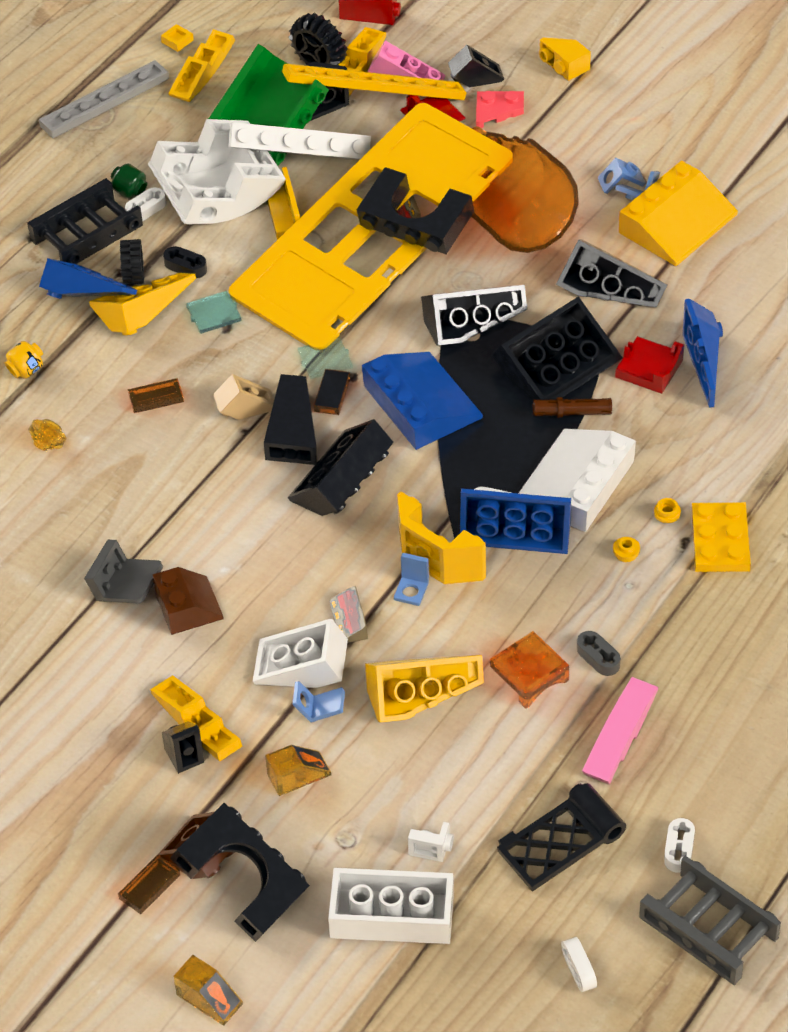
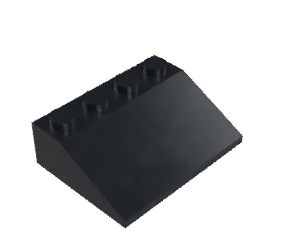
M579 296L502 344L492 355L505 375L533 400L563 398L623 358Z

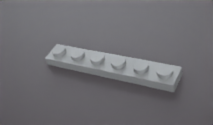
M154 60L40 118V127L49 136L55 138L168 80L169 73Z

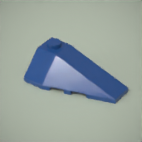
M47 258L39 287L48 290L47 295L62 299V295L83 297L136 295L137 293L136 289L114 281L110 277L102 276L97 271L78 264Z
M685 299L682 336L708 406L712 408L715 404L719 337L723 336V329L721 323L716 321L712 311L691 299Z

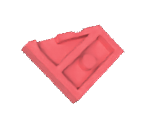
M477 91L476 129L483 128L485 122L494 119L498 123L509 117L524 114V91Z

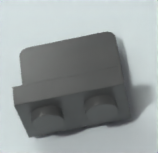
M108 539L84 579L97 601L139 604L145 600L154 584L152 574L161 572L163 565L159 560L127 559L118 541Z

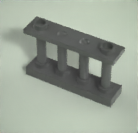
M685 855L681 860L680 876L682 878L661 900H656L647 894L640 901L639 918L735 986L742 978L744 962L741 959L763 935L776 942L779 939L781 922L773 913L764 911L711 874L700 862L693 861ZM692 884L706 893L685 916H679L669 909ZM716 901L730 910L709 933H703L693 926ZM739 918L754 927L733 950H727L717 943Z

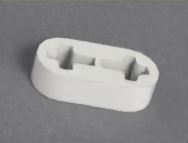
M156 187L147 189L126 203L125 210L129 211L138 205L141 208L142 221L165 207V192Z
M675 819L668 827L664 864L667 869L675 873L681 872V860L685 855L690 859L692 857L695 827L688 819ZM679 830L685 831L683 840H677ZM676 850L681 851L680 861L674 860Z
M574 937L562 941L561 947L564 958L579 990L585 992L597 988L594 970L579 939Z

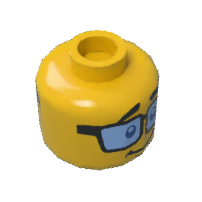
M21 341L7 352L5 366L15 378L27 379L43 366L41 358L43 352L36 343L29 344L26 341Z

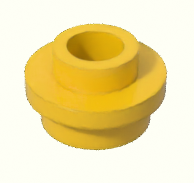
M663 498L654 507V516L660 522L673 523L680 518L681 508L674 499Z
M621 537L614 542L613 552L618 560L631 562L639 555L640 544L634 538Z

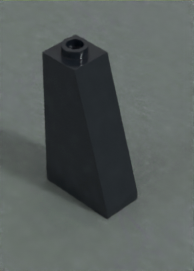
M280 375L264 439L265 460L315 465L318 462L306 376Z

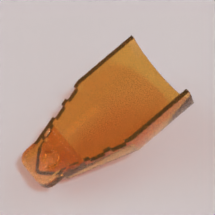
M478 126L473 127V130L511 150L513 162L473 202L474 213L471 218L496 241L511 251L530 253L545 249L559 240L573 223L579 205L578 186L568 168L533 139L528 138L525 141L517 136L507 138L504 134L487 132ZM488 169L481 177L486 179L492 171Z

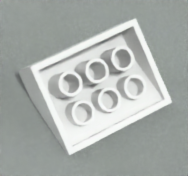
M564 429L518 494L571 498V526L586 532L633 464L636 441L614 431Z

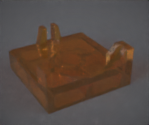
M534 631L490 659V667L519 694V703L525 709L530 707L534 700L548 687L569 681V664Z

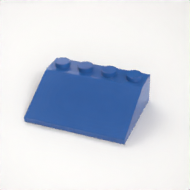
M430 352L386 354L362 365L364 387L415 450L483 418V414Z
M461 489L460 533L466 530L472 535L479 536L486 543V547L568 554L571 498Z

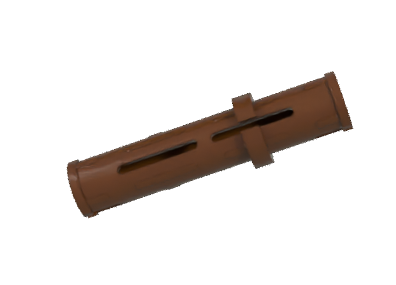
M556 397V399L533 400V416L551 415L563 418V415L612 414L611 398L563 399L562 397Z

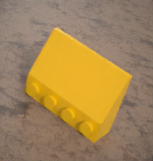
M681 160L619 211V233L677 266L738 214V210L700 170Z

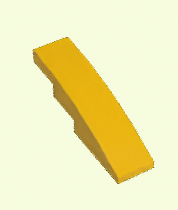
M365 27L349 44L346 51L347 56L338 66H345L347 70L367 72L374 56L386 38V32ZM349 88V96L355 89Z
M213 29L206 43H200L194 56H188L168 93L169 96L190 102L215 74L234 44V36Z
M170 676L150 689L151 694L179 725L187 721L198 725L202 747L218 761L225 759L243 747L240 738L224 727L222 718L206 707L203 697L175 676Z

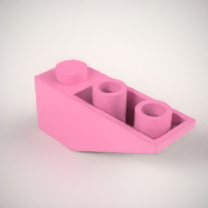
M384 41L368 69L370 73L444 80L445 74L387 41Z

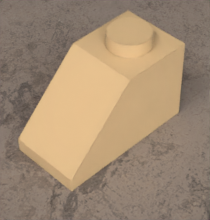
M234 374L213 394L218 411L224 416H231L238 420L271 412L274 403L270 389Z

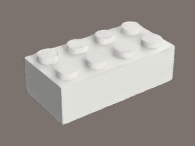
M334 868L328 917L330 938L450 944L454 899L453 873Z

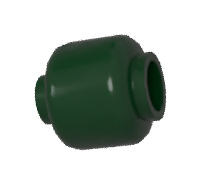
M129 163L121 167L117 166L111 173L113 190L127 199L135 198L147 188L146 175Z

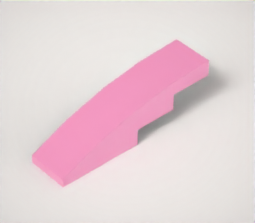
M634 677L630 679L594 744L582 770L583 774L607 784L611 783L620 761H624L633 738L636 739L659 689L657 686Z

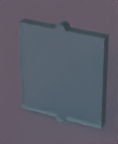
M227 291L186 303V307L191 315V322H195L200 334L242 321L237 310V304L232 301Z
M340 337L324 349H314L309 345L298 348L302 359L301 364L306 368L310 379L324 376L326 369L344 371L353 368L348 356L349 350L345 349Z

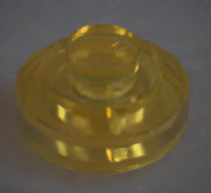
M48 419L33 420L28 429L34 440V445L43 451L54 448L60 449L67 439L62 432V428L57 423Z

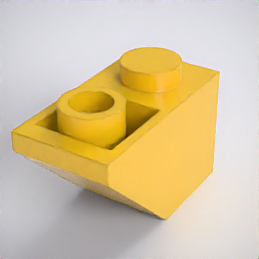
M545 37L540 39L539 56L541 60L550 65L568 81L590 70L591 52L577 40Z

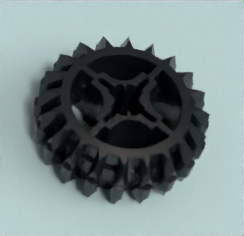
M315 12L313 14L307 13L301 18L299 17L289 30L290 36L288 38L292 41L290 46L295 49L294 54H298L300 60H303L306 64L319 62L338 65L347 56L346 51L348 48L344 45L346 40L341 37L342 32H338L336 26L331 24L330 19L325 20L323 15L318 16Z

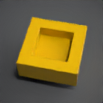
M177 24L161 35V43L177 52L194 41L193 33Z

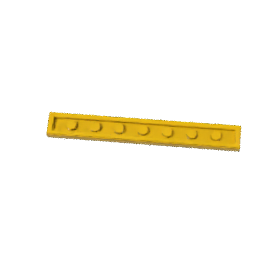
M284 64L282 73L287 81L293 83L312 84L316 79L324 86L457 100H465L466 91L462 85L455 81L295 64Z

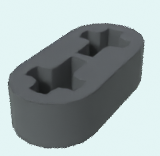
M585 631L578 636V654L598 673L612 676L619 671L620 654L603 637L594 631Z

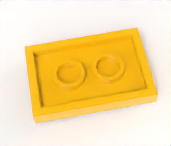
M746 502L692 503L695 572H750L751 561Z

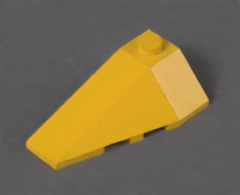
M482 655L365 663L367 693L377 720L380 723L407 720L427 708H432L452 696L460 695L484 683Z

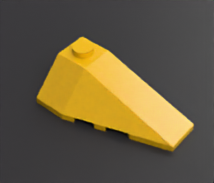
M176 273L152 280L151 285L132 286V288L137 290L136 295L101 296L89 301V304L111 331L122 332V335H132L137 333L138 328L147 325L196 279V276L190 273Z

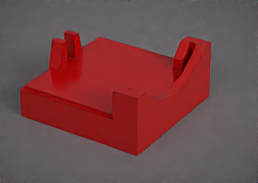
M637 336L633 343L628 342V347L625 346L623 358L615 369V377L662 394L683 361L684 344L675 341L672 348Z

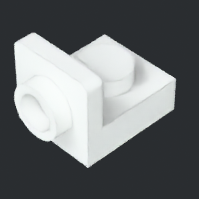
M443 822L440 834H434L427 830L411 829L408 836V854L410 856L443 862L446 851L451 852L454 841V834H450V823Z

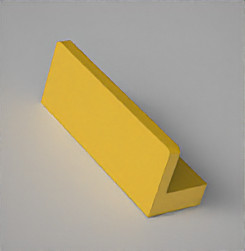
M282 167V174L286 178L284 184L267 200L277 240L300 219L287 167Z

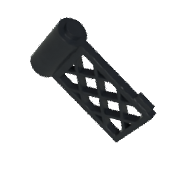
M580 783L570 790L569 798L517 834L512 831L498 840L500 845L497 846V851L533 892L603 843L610 844L619 839L625 832L627 825L591 784ZM566 811L573 817L572 826L556 824L557 817ZM538 830H549V841L532 840L533 834ZM555 831L571 833L569 843L553 842ZM575 833L588 834L592 839L585 845L574 844ZM516 845L527 846L525 857L512 856L508 850ZM531 847L547 848L546 859L529 858ZM551 850H567V857L562 861L550 860ZM528 865L544 866L543 874L533 880L527 874Z

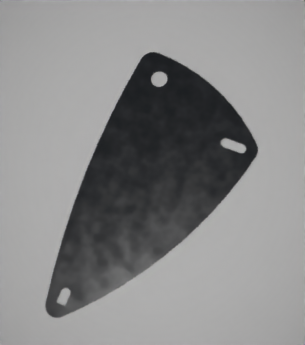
M506 320L480 333L478 340H466L462 343L441 345L440 365L483 414L482 419L438 439L442 481L454 539L460 534L461 489L474 490L478 487H488L511 493H519L564 429H578L584 415H563V418L551 415L533 416V399L505 375L492 357L502 344L532 325ZM599 375L572 391L563 399H591Z

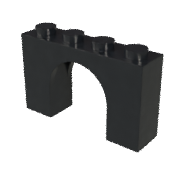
M385 167L356 209L360 225L368 230L373 229L389 237H396L405 240L409 244H417L428 248L430 251L447 255L474 213L472 196L449 188L438 207L432 213L420 218L403 217L396 211L410 190L407 174Z
M223 803L174 852L170 859L190 879L213 857L223 852H237L251 859L260 873V892L234 922L256 942L310 885L299 870L292 869L284 861L283 855L277 849L271 848L263 840V836L257 829L249 827L242 820L240 813L235 808Z

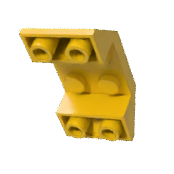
M401 491L397 494L402 553L428 558L429 575L443 584L483 581L486 578V543L479 536L472 535L463 530L451 543L448 542L445 537L433 533L422 524V504L416 498L410 497Z

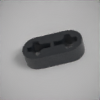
M177 246L169 247L163 253L165 267L171 271L195 274L196 278H201L207 273L206 259L200 254Z

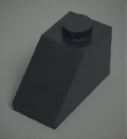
M469 45L463 47L448 62L452 79L455 82L463 83L469 88L500 83L504 80L500 65Z
M187 721L162 732L164 749L178 774L204 763L198 725Z

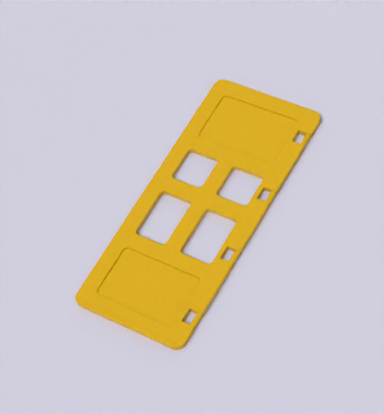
M417 104L229 287L230 297L314 351L325 350L427 248L417 244H409L405 240L392 237L401 242L402 245L370 277H364L344 265V262L376 230H368L361 226L359 222L328 253L322 252L303 239L336 207H342L358 217L356 209L363 199L352 193V191L373 171L381 173L387 167L407 174L410 190L398 209L414 194H418L438 206L449 188L471 195L474 202L490 186V183L513 162L511 150L429 104ZM488 169L492 171L486 179L481 177ZM389 268L394 270L387 278L382 276ZM338 319L343 321L336 329L331 327Z

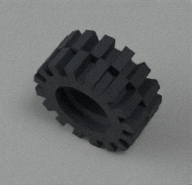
M141 239L120 240L123 284H144V261Z

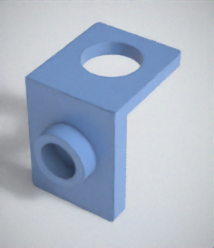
M616 157L598 176L600 185L606 194L622 178L641 187L646 184L640 169L632 162L627 163ZM613 171V179L607 184V175Z
M659 171L650 172L645 190L658 180ZM624 184L616 185L615 188L617 191L626 193L625 198L634 200L644 192Z
M402 553V578L395 592L394 600L420 606L429 584V559ZM407 587H415L419 592L413 597H408L403 594V590Z
M297 681L294 686L292 704L310 722H315L343 713L345 690L341 687L314 696L300 681ZM301 693H302V694L304 695V697H305L306 707H304L303 704H302V702H301V699H300V694H301Z

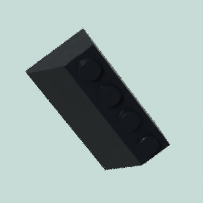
M375 419L344 430L288 496V499L292 503L321 516L339 513L345 508V501L348 497L353 496L361 488L359 484L362 480L373 474L375 471L373 467L376 463L386 458L389 454L387 450L394 442Z

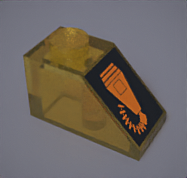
M289 745L265 755L267 775L278 796L331 776L328 765L320 751Z
M194 955L173 976L176 995L223 1026L243 1005V1001L220 973Z

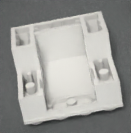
M206 119L198 142L157 141L148 165L184 224H213L238 218L265 203L284 184L286 178L268 151L228 147L230 123L250 124L249 121Z

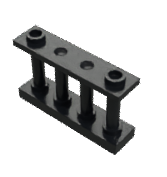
M105 178L27 222L30 240L35 245L47 239L59 250L60 261L78 264L143 226L141 208L138 205L126 211L114 200L112 182ZM107 206L118 217L107 223L95 211ZM87 217L98 228L87 234L76 222ZM67 228L78 240L67 245L56 234Z

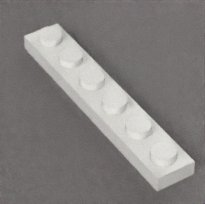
M232 122L230 123L228 147L360 160L370 150L371 136Z

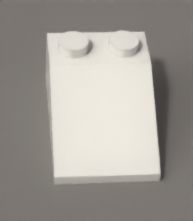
M332 618L259 640L253 682L255 685L294 687L295 682L300 681L308 688H319L341 682L348 638Z

